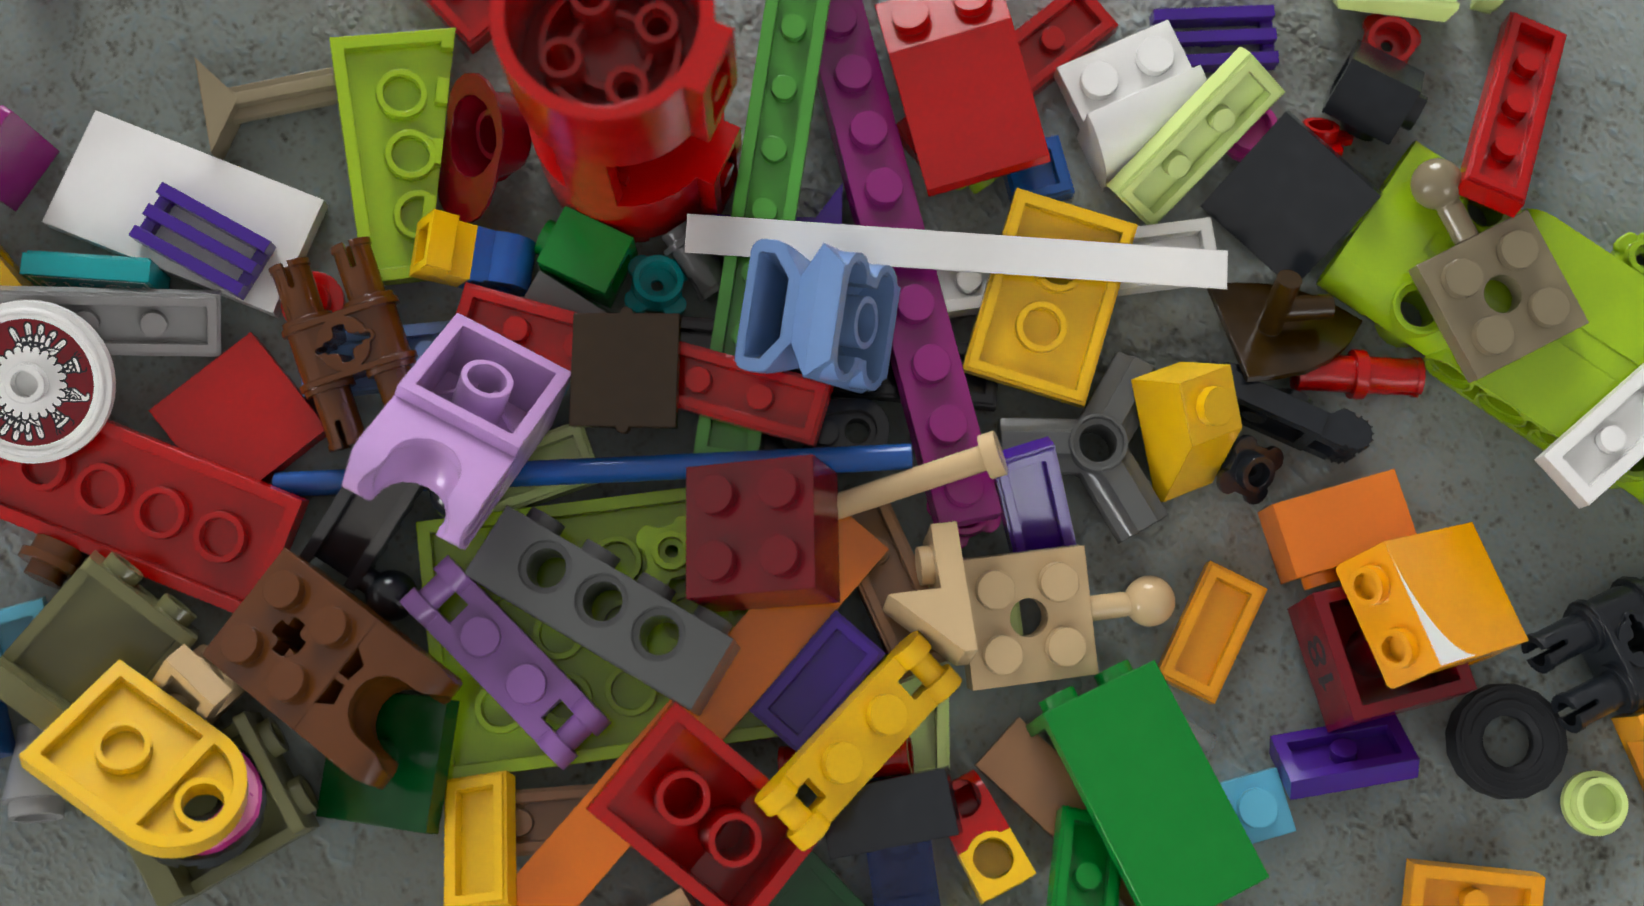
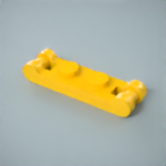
M916 630L907 635L891 650L757 794L754 802L769 817L777 815L789 828L787 837L801 851L811 848L824 836L832 820L936 706L949 698L962 683V678L949 664L941 666L929 653L932 645L919 631ZM909 670L922 683L912 695L898 682ZM803 783L818 796L808 808L796 796L798 788Z

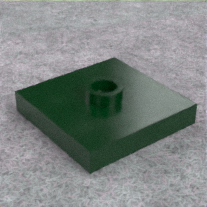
M404 693L393 694L382 705L377 714L376 732L382 747L398 763L395 775L386 787L380 790L356 781L326 757L318 800L319 809L316 811V816L423 834H439L460 701L451 700L448 703L442 704L432 697Z

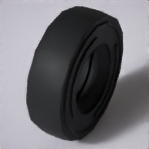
M1515 683L1485 685L1467 694L1451 712L1445 730L1447 756L1456 774L1476 792L1495 799H1526L1548 788L1562 771L1568 752L1566 729L1557 720L1560 718L1559 713H1553L1551 703L1539 692ZM1499 716H1508L1516 719L1524 726L1528 734L1529 747L1526 756L1519 763L1511 767L1496 764L1488 757L1483 745L1485 728L1493 719Z

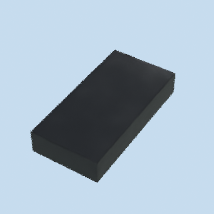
M949 766L867 782L832 820L829 829L825 833L830 860L960 835L963 830Z

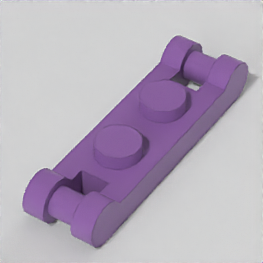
M447 555L433 568L437 574L420 591L415 587L412 588L400 600V603L532 737L547 756L564 770L578 757L575 749L591 733L598 737L612 722L474 580L464 574L465 570ZM456 592L468 606L450 622L438 608ZM562 701L573 712V715L556 731L544 718Z

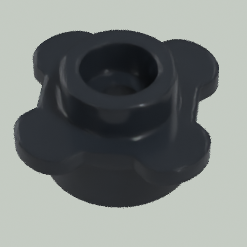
M1251 435L1238 437L1217 474L1216 484L1218 489L1225 494L1237 492L1243 495L1244 501L1251 505L1262 502L1268 494L1267 488L1273 482L1275 471L1280 469L1283 464L1284 456L1281 449L1273 445L1264 448L1258 445L1256 438Z

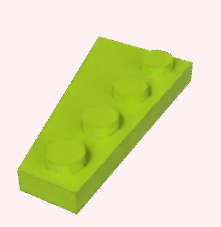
M456 27L329 37L357 238L370 237L371 248L384 286L426 281L409 277L417 223L432 210L436 209Z

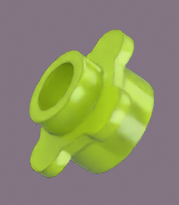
M686 515L678 516L673 524L659 528L653 525L643 526L636 535V545L644 551L648 567L645 573L667 586L671 580L686 577ZM669 546H676L678 548L676 557L670 558L666 555V549Z

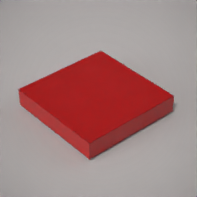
M252 332L248 333L148 410L178 448L265 483L273 479L275 472H282L326 437L317 411L302 396L301 391Z

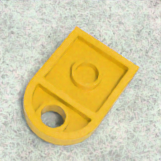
M120 659L19 755L23 769L128 846L153 857L183 858L202 853L224 840L237 826L247 804L248 777L246 764L240 750L233 741ZM199 795L215 796L224 805L221 812L215 818L203 822L189 819L183 813V809L192 798Z

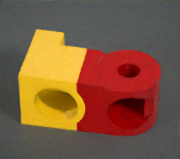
M972 769L952 780L963 832L960 835L950 836L949 839L951 847L969 880L970 886L979 903L983 905L1033 878L1037 873L977 772Z

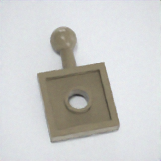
M1434 158L1423 162L1416 168L1411 177V192L1420 205L1437 210L1455 246L1414 266L1408 272L1468 383H1471L1588 324L1589 321L1528 209L1517 214L1514 218L1511 217L1479 233L1464 204L1459 199L1458 186L1462 177L1460 169L1447 159ZM1489 280L1499 281L1509 289L1512 303L1506 313L1496 312L1486 303L1484 289Z

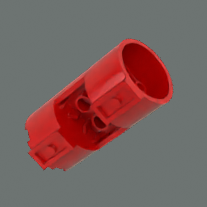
M490 0L489 25L496 53L520 112L529 125L532 143L548 184L563 209L565 206L633 237L635 242H648L651 237L668 233L687 221V214H722L737 182L742 140L741 127L725 121L724 110L738 82L735 33L733 28L716 21L714 0Z

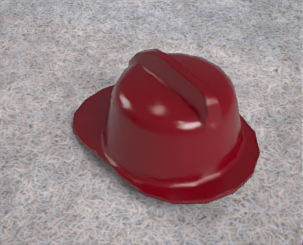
M464 73L455 81L449 94L447 125L443 140L438 183L439 201L443 210L459 215V221L470 224L481 218L490 205L497 182L506 180L512 173L525 165L530 155L532 144L529 125L521 114L513 94L495 91L489 80L479 73Z

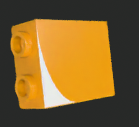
M1473 522L1384 541L1336 567L1337 576L1384 680L1391 689L1408 684L1428 674L1467 662L1469 666L1477 664L1529 641Z

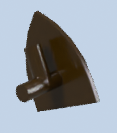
M1281 270L1278 272L1274 284L1235 282L1227 283V289L1207 288L1246 382L1278 380L1305 375L1329 364L1349 346L1363 320L1335 305L1331 294L1311 295L1300 291L1302 278L1292 270Z

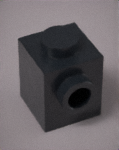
M1358 39L1327 91L1322 112L1341 121L1342 128L1360 140L1373 141L1375 138L1389 145L1400 127L1408 131L1411 130L1426 105L1428 97L1421 94L1425 72Z

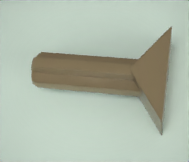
M195 58L210 150L216 158L224 160L242 123L338 104L332 67L227 88Z

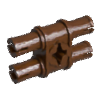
M368 236L348 240L350 246L345 247L344 243L341 242L330 248L349 302L343 305L344 309L335 312L324 309L310 268L309 257L287 260L288 266L283 267L282 263H278L268 269L270 276L273 277L287 322L282 325L283 340H289L303 385L299 387L301 394H305L307 400L314 399L329 444L328 449L330 453L351 448V445L356 444L365 432L351 387L356 385L355 380L366 376L368 379H375L385 407L395 395L397 385L414 366L416 358H418L416 350L410 349L396 307L400 303L398 295H394L393 290L385 289L371 248L372 243ZM345 331L358 336H370V338L362 340V344L353 348L355 359L352 356L330 354L331 351L337 350L339 345L347 341Z

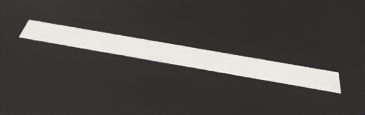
M687 214L684 253L750 257L752 246L756 241L760 239H773L789 244L809 261H812L823 243H826L841 251L863 253L871 264L890 265L891 267L1227 289L1228 251Z

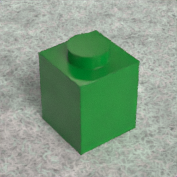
M567 206L562 210L557 222L551 219L546 222L538 236L534 249L535 254L539 255L536 262L540 270L552 274L591 300L610 309L629 274V262L632 258L638 256L633 237Z

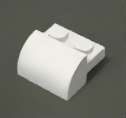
M1169 20L1057 67L1054 73L1057 85L1080 129L1076 139L1102 191L1109 189L1106 186L1109 181L1207 81L1201 65L1192 68Z

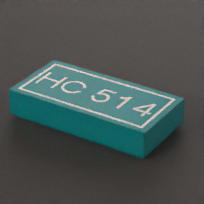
M32 250L22 252L19 272L20 275L35 286L169 289L171 280L150 258Z

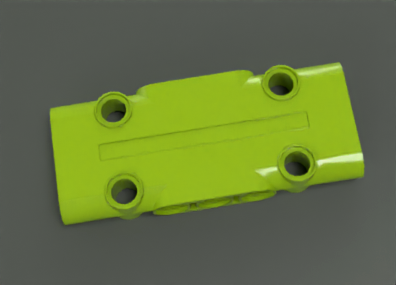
M1415 140L1380 186L1379 190L1383 195L1355 223L1321 273L1316 285L1360 315H1365L1374 321L1378 335L1387 344L1396 348L1413 347L1425 356L1423 359L1425 369L1433 377L1544 451L1644 363V275L1558 218L1538 209L1527 208L1589 323L1476 381L1468 383L1408 272L1414 266L1455 246L1437 210L1420 205L1412 195L1410 182L1416 168L1429 159L1442 158ZM1463 196L1459 197L1467 212V205H1473L1484 213L1486 226H1481L1473 221L1479 233L1511 218ZM1520 209V211H1519L1517 214H1519V213H1521V212H1523V211H1525V210H1527V209H1524V210H1521V209ZM1489 280L1484 289L1486 303L1494 311L1506 313L1512 303L1509 289L1506 285L1496 280ZM1401 302L1412 304L1419 310L1421 326H1414L1404 319L1401 313ZM1644 457L1608 489L1622 488L1644 505Z

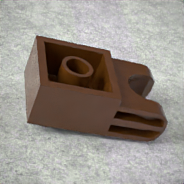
M287 548L282 550L201 654L356 781L380 790L386 787L395 775L398 767L396 760L388 754L378 740L376 721L377 714L382 705L393 694L403 690H417L445 704L451 701L463 685L461 678L413 642L410 637L374 612L366 603L322 569L305 561Z

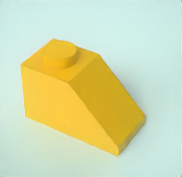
M1180 361L1131 379L1152 486L1159 500L1166 502L1213 483L1242 429L1231 365Z

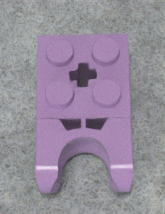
M457 312L400 381L395 395L356 442L351 451L341 487L368 501L374 499L386 487L400 482L417 483L429 488L442 500L446 511L445 520L439 527L436 536L464 550L553 425L571 379V371Z

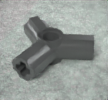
M1119 351L1115 353L1078 419L999 418L997 422V438L1002 450L1049 436L1055 444L1061 475L1076 476L1080 479L1118 544L1168 516L1167 511L1128 448V444L1140 424L1131 379L1153 372L1155 367L1136 356L1126 355ZM1086 433H1093L1103 438L1109 451L1107 460L1095 462L1086 458L1079 447L1080 436Z

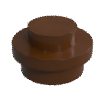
M40 533L36 535L30 546L23 545L18 553V556L28 563L24 570L26 575L56 589H61L64 582L68 581L86 558L76 548Z

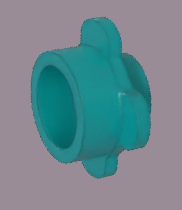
M638 255L632 258L628 264V273L632 277L631 290L625 294V306L630 307L635 313L656 311L679 313L682 315L687 305L686 300L682 296L683 283L688 279L676 260L663 255ZM654 282H659L663 285V289L654 291L651 285Z

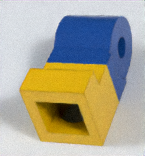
M434 209L417 223L409 277L464 289L465 283L468 282L515 296H525L531 286L536 242L519 234L495 231L459 221V215Z

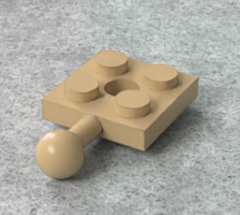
M1069 545L963 558L978 651L970 663L965 665L967 688L976 691L1097 675L1099 672L1093 621L1129 616L1139 625L1146 627L1158 626L1167 621L1174 611V591L1162 578L1148 575L1135 579L1130 583L1125 592L1090 596L1084 545ZM1030 598L1040 608L1041 621L1032 633L1019 635L1011 626V610L1020 600Z

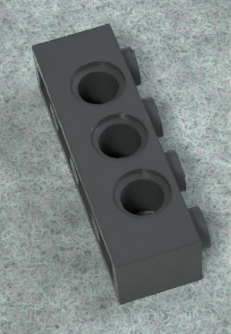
M507 505L464 574L542 623L672 701H676L679 705L697 716H700L740 650L736 641L728 636L733 625L701 605H698L693 615L675 605L671 600L675 596L676 591L645 572H642L638 580L635 581L616 570L615 568L621 559L597 543L586 539L581 548L560 537L565 526L541 510L531 507L525 516ZM552 558L565 559L566 572L562 580L552 587H539L537 574L541 565ZM608 590L621 592L622 606L618 614L607 621L594 620L592 605L596 597ZM662 623L677 625L679 640L675 648L664 655L651 654L647 647V639L651 630Z

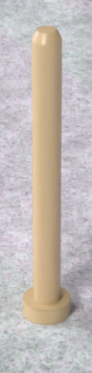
M992 430L977 435L978 446L838 492V520L985 471L988 472L991 479L1008 475L1006 460L996 433Z

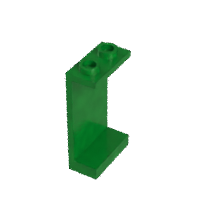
M1128 659L1094 676L1098 685L1097 688L1078 696L1074 686H1070L1038 703L1043 714L1025 727L1030 737L1047 731L1136 906H1216L1269 878L1264 865L1155 660L1136 669H1133Z

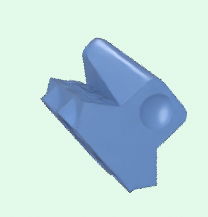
M760 239L756 241L750 253L735 350L737 366L754 373H777L800 368L803 377L862 394L865 391L876 390L882 381L887 379L901 288L898 286L894 269L890 265L869 263L863 253L841 251L826 243H823L812 261H809L798 250L782 241L773 239Z

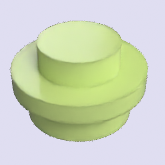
M1583 771L1573 775L1565 783L1560 796L1561 811L1567 823L1579 833L1589 836H1605L1616 831L1625 821L1629 809L1628 797L1622 785L1613 776L1602 771Z

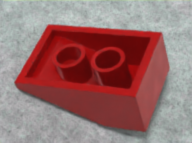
M888 0L874 4L885 49L928 197L1051 162L1006 0Z
M674 700L586 807L588 812L705 906H768L816 845L814 844L806 851H801L787 837L789 828L777 815L769 817L754 802L757 794L770 779Z

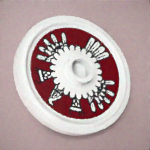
M30 299L1 303L0 458L29 464L46 463L62 459L77 452L91 442L102 430L111 414L116 394V376L112 358L104 341L92 326L74 312L60 305Z

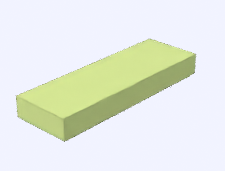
M1240 46L1106 186L1146 225L1157 224L1265 114L1285 91L1249 51Z

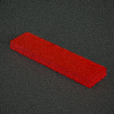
M1053 0L1015 30L1033 97L1055 81L1054 73L1057 67L1091 53L1116 33L1119 24L1098 0ZM904 117L896 123L901 143L919 165L907 121Z
M1511 11L1501 24L1460 169L1462 173L1458 186L1460 196L1512 218L1524 206L1567 37L1565 33Z

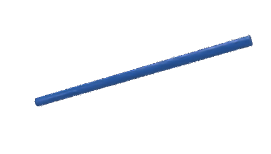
M912 443L532 460L526 462L510 487L686 480V467L809 454L815 455L836 473L907 470L913 468ZM346 469L275 472L272 485L300 497L337 495L341 489Z

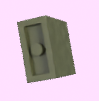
M94 550L1 655L0 700L42 731H45L119 659L152 681L168 656L183 644L191 648L198 640L200 630L191 624L197 616L171 594L165 593L158 599L141 586L139 581L144 575L121 555L112 551L105 558Z
M243 711L232 717L233 724L220 730L234 744L251 755L266 784L267 809L264 814L259 835L240 855L217 867L198 869L197 866L187 867L179 865V868L163 865L153 857L143 854L126 844L157 906H181L320 827L313 814L315 810L319 809L317 797L304 776L301 774L293 776L282 755L289 751L287 740L272 717L269 716L264 719L260 712ZM212 795L196 796L185 805L183 812L190 816L205 815L216 806L218 800Z

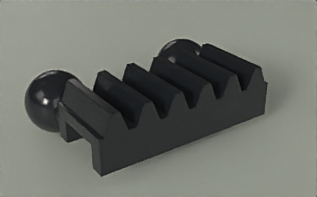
M400 482L392 484L383 489L370 501L341 487L301 552L300 557L309 563L317 557L348 578L344 584L345 587L353 592L357 589L363 592L367 606L378 615L390 622L402 620L410 615V613L403 607L400 600L412 588L415 587L417 589V586L406 573L398 570H387L380 573L375 569V564L388 548L389 541L398 532L401 522L412 510L413 503L424 489L430 492L432 506L443 517L446 516L444 503L435 492L417 483Z

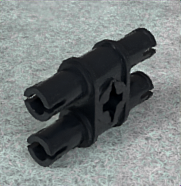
M1622 576L1612 583L1610 589L1588 600L1577 599L1569 604L1564 611L1562 619L1535 633L1526 635L1529 641L1521 644L1523 654L1537 648L1541 650L1547 648V650L1527 659L1529 665L1537 672L1546 674L1555 669L1556 666L1582 654L1593 675V678L1552 698L1553 713L1560 712L1567 707L1573 710L1557 719L1567 731L1577 734L1586 729V726L1614 711L1632 714L1642 708L1644 703V577L1639 579L1637 577Z

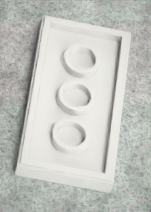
M95 110L42 222L54 230L117 255L150 258L161 270L170 276L206 290H221V296L278 318L282 311L281 301L273 277L270 276L268 269L278 263H282L283 267L288 266L287 260L307 256L329 206L321 198ZM162 182L270 240L277 247L244 301L136 242L129 236L134 225L136 224L140 227L146 218L142 212L148 203L155 204L159 197L156 190ZM173 206L169 213L250 259L256 251L176 206ZM163 226L159 228L155 235L235 280H238L243 270Z

